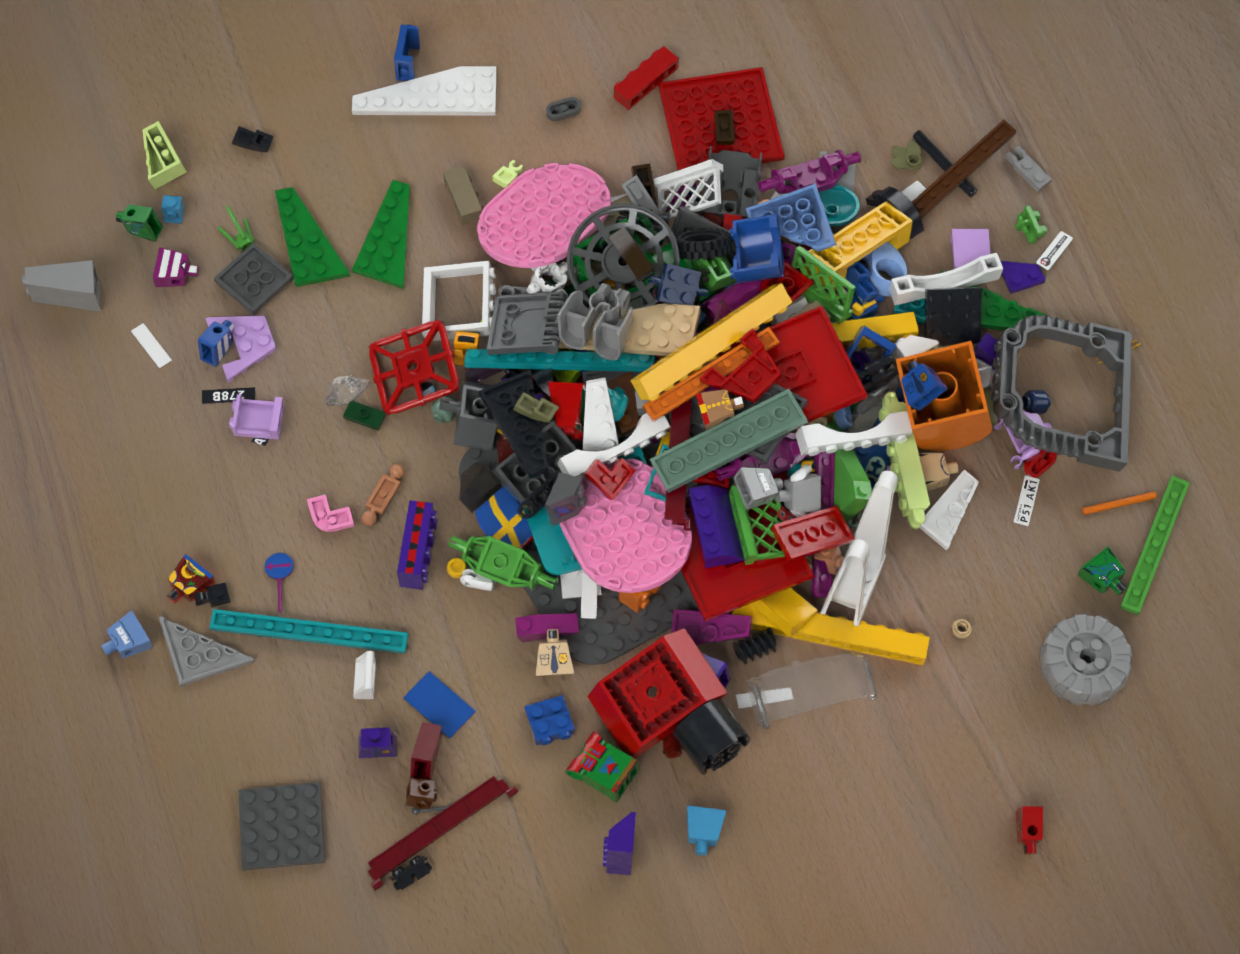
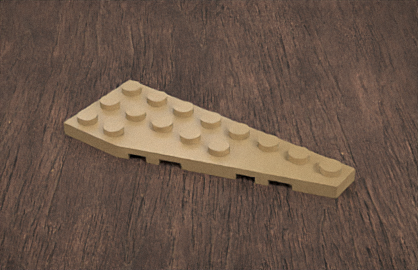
M662 303L633 309V323L625 339V347L622 353L669 355L695 337L701 312L700 306ZM629 310L623 316V320L626 318ZM600 316L594 321L590 328V337L585 346L580 350L595 351L593 328ZM560 339L559 348L572 349L566 346Z

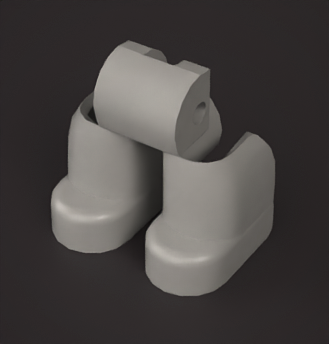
M602 283L598 291L590 296L589 309L583 304V291L571 293L558 313V330L561 341L572 349H582L590 337V328L598 315L602 313L593 328L594 349L602 358L617 360L624 350L625 339L633 323V308L631 306L626 318L622 319L630 303V291L623 290L622 288L613 290L611 285Z

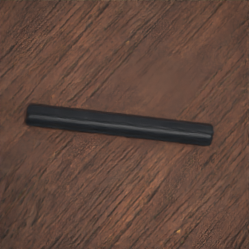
M921 130L913 134L915 141L945 172L953 165ZM967 178L959 185L969 197L974 196L977 192V189Z

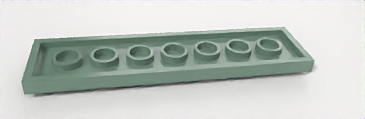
M787 389L651 458L650 461L667 493L808 423L807 418L790 389Z

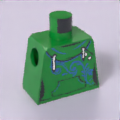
M129 204L124 212L118 211L116 214V221L123 223L128 233L156 242L163 229L161 222L151 207Z
M1109 546L1083 565L1078 573L1079 577L1102 594L1112 588L1117 595H1120L1127 588L1120 581L1126 571Z

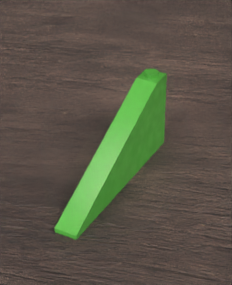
M834 415L833 422H827L826 428L844 432L837 425ZM840 449L835 452L834 506H838L845 521L848 522L867 505L872 490L870 481L854 450L845 451Z

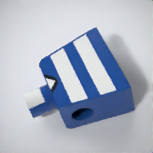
M224 320L222 324L215 321L205 330L198 339L200 360L214 367L218 366L232 343L231 330L234 327L233 323L228 320Z

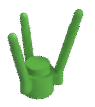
M226 206L239 232L236 235V241L221 227H218V230L234 244L237 250L245 251L255 241L246 218L243 220L246 232L242 231L230 207Z

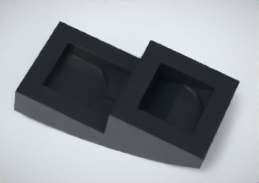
M238 126L232 144L245 149L267 153L274 136L256 130L255 133Z

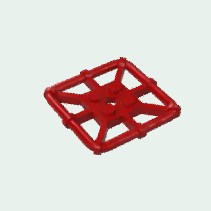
M439 319L410 329H401V332L379 339L368 347L374 373L373 381L377 385L381 406L388 415L400 413L419 405L421 407L425 406L426 403L448 396L460 388L453 359L455 356L454 351L451 350L443 321ZM430 329L422 344L411 347L410 336ZM439 331L444 352L430 356L428 347ZM403 339L405 350L394 354L381 348L384 345ZM376 353L390 358L394 369L381 374ZM446 359L451 381L435 374L432 364ZM412 363H415L417 365L416 369L409 370V368L412 367ZM396 377L398 386L388 401L383 382ZM433 379L448 386L445 389L424 396L421 383ZM415 386L418 398L395 406L404 389Z

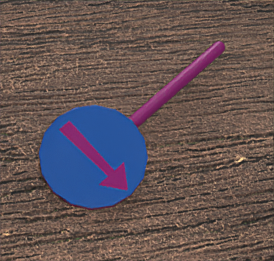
M284 553L271 555L266 560L264 566L265 572L269 577L278 579L279 613L282 612L281 579L288 577L294 567L293 560Z

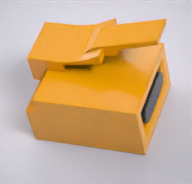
M459 331L455 333L454 363L455 365H464L466 349H480L478 333Z

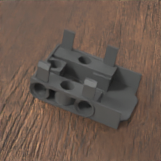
M710 146L708 160L713 159L723 164V172H720L721 204L701 210V215L719 217L724 220V214L743 216L742 219H747L746 208L758 204V181H760L762 153H760L759 159L752 158L748 153L722 150L719 153H711L712 146ZM714 175L709 177L708 181L706 182L707 184L711 185V183L714 180ZM704 185L703 196L708 189L706 185ZM732 190L737 193L738 200H723L722 195L725 191ZM711 193L707 200H715V193ZM746 194H749V195H752L753 197H752V198H747L745 195H746ZM729 208L733 210V212H727L725 211V209Z

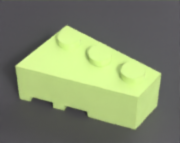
M159 121L142 130L147 157L148 180L154 189L187 173Z

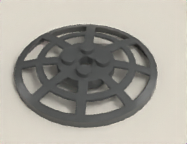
M614 204L590 214L575 230L567 252V269L575 290L583 291V300L589 304L590 298L584 291L593 286L598 290L601 286L599 282L608 277L613 282H616L614 290L623 288V284L634 282L639 291L631 293L630 299L643 295L648 304L642 307L656 305L660 302L656 298L654 299L649 292L655 284L648 283L645 286L642 281L638 282L627 265L621 266L619 264L621 255L610 241L609 236L611 235L609 232L625 227L632 238L634 230L644 234L649 240L641 246L637 242L636 244L644 255L646 251L653 246L655 247L658 261L657 263L650 264L654 271H656L654 276L660 277L664 264L659 242L666 236L669 237L672 244L674 265L679 266L680 261L677 241L668 224L655 212L635 204ZM630 211L628 223H615L605 227L600 220V217L612 212ZM637 213L653 219L663 230L654 236L646 228L637 225ZM593 222L599 232L592 238L587 250L575 248L583 231ZM603 237L608 244L603 253L592 252L596 243ZM574 255L585 258V270L589 280L580 285L574 272ZM591 259L601 261L603 271L596 276H593L591 270Z

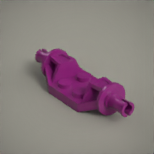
M836 150L835 153L824 155L822 158L795 166H788L781 170L773 169L771 178L758 181V188L761 193L775 188L778 194L816 184L818 192L833 188L840 178L848 172L849 165L861 162V155L858 151L844 155L841 150ZM833 166H837L838 170L833 173ZM789 180L791 185H784V181Z
M787 433L767 464L748 454H744L731 461L730 465L716 469V474H722L717 476L722 481L723 479L735 476L740 468L745 467L767 468L773 476L789 470L804 457H809V454L801 455L795 434Z

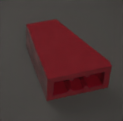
M422 722L411 756L410 779L424 778L432 780L441 742L442 726Z

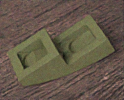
M523 392L513 410L532 419L550 423L559 407L544 398H541L539 401Z

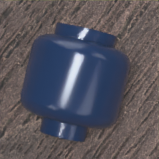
M1029 390L1022 397L1023 409L1029 413L1044 414L1051 405V399L1044 390Z

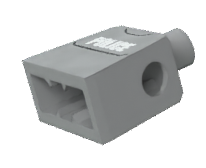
M743 467L733 477L746 510L770 503L778 494V490L783 489L782 479H773L771 471L767 468Z

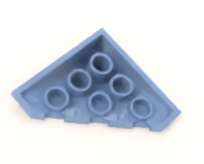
M816 184L746 208L748 218L777 214L781 236L789 238L790 241L810 246L818 252L836 246Z

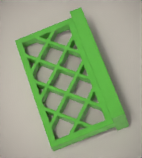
M798 246L795 250L792 267L796 270L800 268V273L810 280L813 278L815 281L801 296L806 297V300L811 304L817 300L831 315V319L841 324L852 316L853 311L850 307L856 286L804 248ZM800 255L805 258L806 263H803ZM814 265L818 267L820 273L817 274ZM806 266L809 267V270L812 275H808V272L805 268ZM828 275L832 277L834 281L833 284H831ZM822 276L825 285H822L819 277ZM842 285L848 289V294H845ZM833 287H836V288H837L838 293H839L838 296H836V293H835Z
M731 486L728 496L745 565L753 564L757 560L785 557L783 551L775 548L777 540H775L773 545L762 540L766 534L775 538L770 528L773 524L784 522L778 516L773 518L766 513L770 506L777 511L778 515L781 507L780 502H777L774 498L770 503H767L764 510L758 507L752 508V510L760 514L754 520L749 517V510L745 509L737 486ZM762 516L771 521L768 528L758 522ZM755 526L764 531L760 538L753 534L752 530ZM761 544L769 550L767 553L758 554L757 546Z

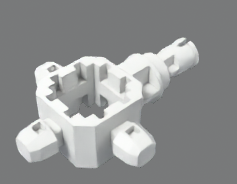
M562 262L559 265L553 263L531 268L534 274L527 288L528 294L563 292L568 298V294L563 289L567 280L570 279L567 262ZM543 274L549 277L553 276L552 279L557 284L554 287L553 285H545V281L541 277Z

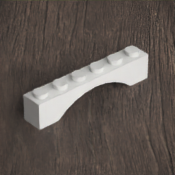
M993 253L981 256L966 265L944 273L927 276L905 275L893 278L890 283L889 292L894 305H899L925 298V289L962 288L1000 279L1003 267L998 254Z
M907 411L890 413L878 426L859 433L838 432L821 424L801 426L795 433L801 455L809 454V456H815L820 452L834 453L840 449L849 451L861 446L862 448H868L875 444L884 446L895 441L903 443L908 440L913 432Z
M646 413L639 419L632 435L618 446L598 452L575 450L560 458L557 465L562 473L584 479V473L594 460L599 459L603 464L611 465L618 460L617 457L621 455L626 457L634 452V448L638 446L643 448L651 443V439L656 437L658 440L667 435L666 431L670 428V425L665 416L652 422Z

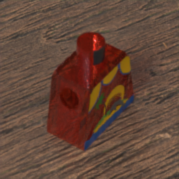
M185 554L168 579L173 590L167 597L175 604L182 596L189 602L195 600V593L207 591L206 587L213 586L216 583L214 576Z

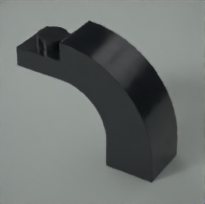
M889 186L884 190H876L872 192V195L865 198L867 205L875 207L887 201L913 220L910 234L911 239L924 231L917 209L901 191Z

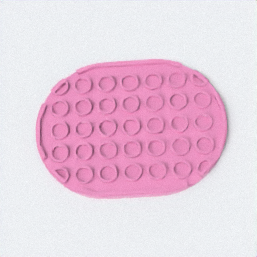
M550 163L544 164V167L535 170L532 168L514 179L508 187H505L484 207L477 225L480 244L493 259L513 267L534 268L558 262L567 257L570 240L582 221L593 212L611 205L610 191L601 176L581 165ZM608 214L600 217L602 223H604ZM593 222L583 231L576 245L587 240L597 230Z
M629 458L624 460L635 470V473L614 500H609L585 476L582 479V483L585 487V496L587 497L586 506L581 509L579 515L561 522L560 526L579 565L590 579L600 586L613 591L636 593L651 590L666 583L681 570L691 550L692 532L691 530L685 531L682 525H672V520L664 519L665 501L644 495L653 468L642 461ZM606 463L604 465L611 470L615 463L611 465ZM656 473L649 491L666 496V489Z

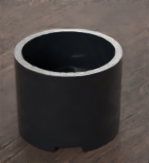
M722 699L712 700L693 711L673 732V736L702 775L707 773L706 770L712 769L715 771L730 762L738 755L740 747L742 745L744 747L747 746L751 740Z

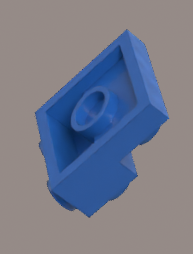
M563 695L524 706L536 745H548L553 742L552 740L559 738L565 740L574 734V726Z

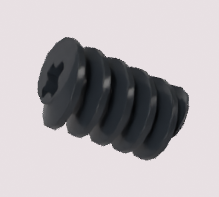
M767 628V633L762 630L760 631V636L755 633L753 634V639L746 637L745 641L741 639L738 641V644L733 642L732 645L737 658L746 665L748 657L752 662L754 661L755 654L758 658H762V651L766 655H769L768 649L775 653L777 644L772 630Z

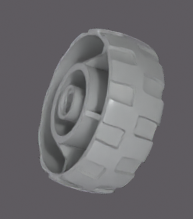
M1076 614L1072 618L1061 620L1049 631L1043 641L1039 660L1043 680L1047 681L1051 687L1050 690L1056 696L1062 697L1074 705L1090 704L1095 706L1113 698L1124 687L1131 672L1133 657L1131 646L1127 644L1126 636L1119 627L1109 623V620L1098 615L1095 617L1088 616V614Z

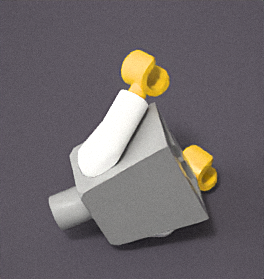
M813 460L803 461L801 468L791 475L790 479L784 481V490H779L775 496L776 501L784 502V507L790 509V512L796 517L821 510V476L810 473L815 472V468H812Z

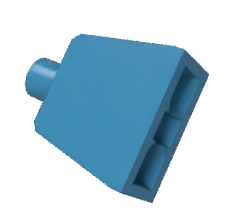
M688 805L686 814L688 843L696 844L695 854L706 856L708 846H717L726 810Z

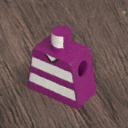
M159 247L153 274L155 287L185 286L188 276L198 277L199 266L190 265L187 254Z

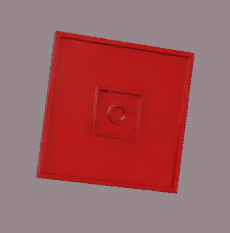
M822 306L770 327L780 342L767 351L782 376L775 384L785 389H790L791 392L808 401L807 406L803 410L808 423L868 398V394ZM734 342V343H732V344H731L732 347H731L729 350L725 351V352H719V353H718L719 356L721 357L722 355L726 354V353L729 352L730 350L734 349L735 347H737L738 345H740L741 342H738V343Z
M767 504L758 506V508L764 510ZM691 506L685 508L688 519L692 520V545L689 556L681 568V572L704 622L814 578L805 557L788 562L786 557L754 561L753 564L745 565V561L705 569ZM769 506L766 513L775 518L777 511ZM752 509L748 512L749 517L754 520L760 515ZM763 516L758 521L766 528L771 524V521ZM756 526L752 530L753 534L759 538L764 533V531ZM766 534L762 540L773 545L776 539ZM777 542L775 548L779 551H782L779 543ZM761 544L757 546L758 554L767 553L769 550Z

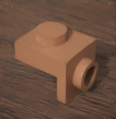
M839 546L814 554L816 560L826 562L829 574L836 575L844 561Z

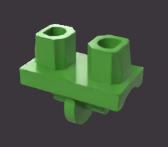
M1025 206L1024 211L1017 216L1018 223L1015 225L1017 231H1023L1029 244H1031L1038 238L1043 237L1047 233V229L1044 225L1038 224L1040 220L1038 210H1032L1030 206Z

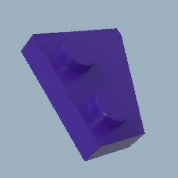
M1000 261L1003 267L1001 275L1010 294L1045 283L1046 279L1038 264Z

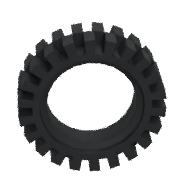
M700 228V230H685V232L675 234L681 259H714L715 256L722 257V255L725 256L731 251L730 233L724 229Z

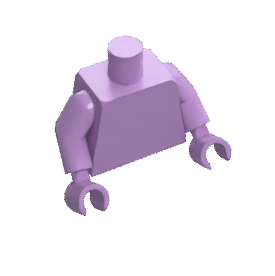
M1023 410V413L1034 423L1052 429L1050 423H1043L1037 413H1029ZM997 417L999 423L993 426L995 430L1002 428L1003 419ZM1008 426L1006 430L1018 454H1023L1021 456H1013L1011 459V463L1015 460L1020 462L1014 467V469H1019L1024 460H1028L1036 455L1041 449L1037 450L1030 445H1025L1021 439H1017L1013 435V431Z

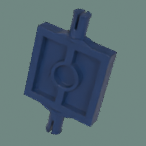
M665 263L660 277L652 275L648 277L654 279H648V283L658 285L657 301L679 305H694L697 295L707 297L708 294L702 293V291L709 293L708 289L699 287L701 275L699 271Z

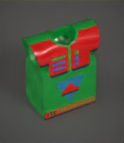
M593 731L584 743L583 751L572 760L565 773L571 778L585 781L588 785L617 803L638 773L639 765L636 759L606 743L598 733Z

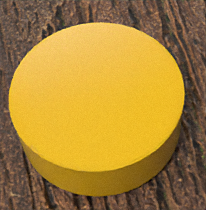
M453 558L447 564V572L452 578H461L462 572L466 570V563L460 558Z

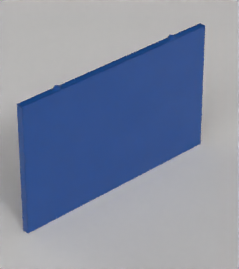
M430 671L403 697L432 724L442 726V732L449 739L476 712Z

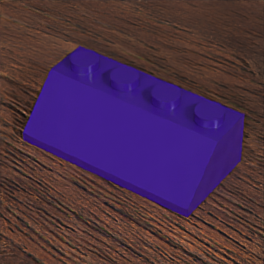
M711 485L689 488V502L705 569L744 561L727 489Z
M636 812L628 814L609 830L608 837H604L603 866L607 867L606 873L631 875Z

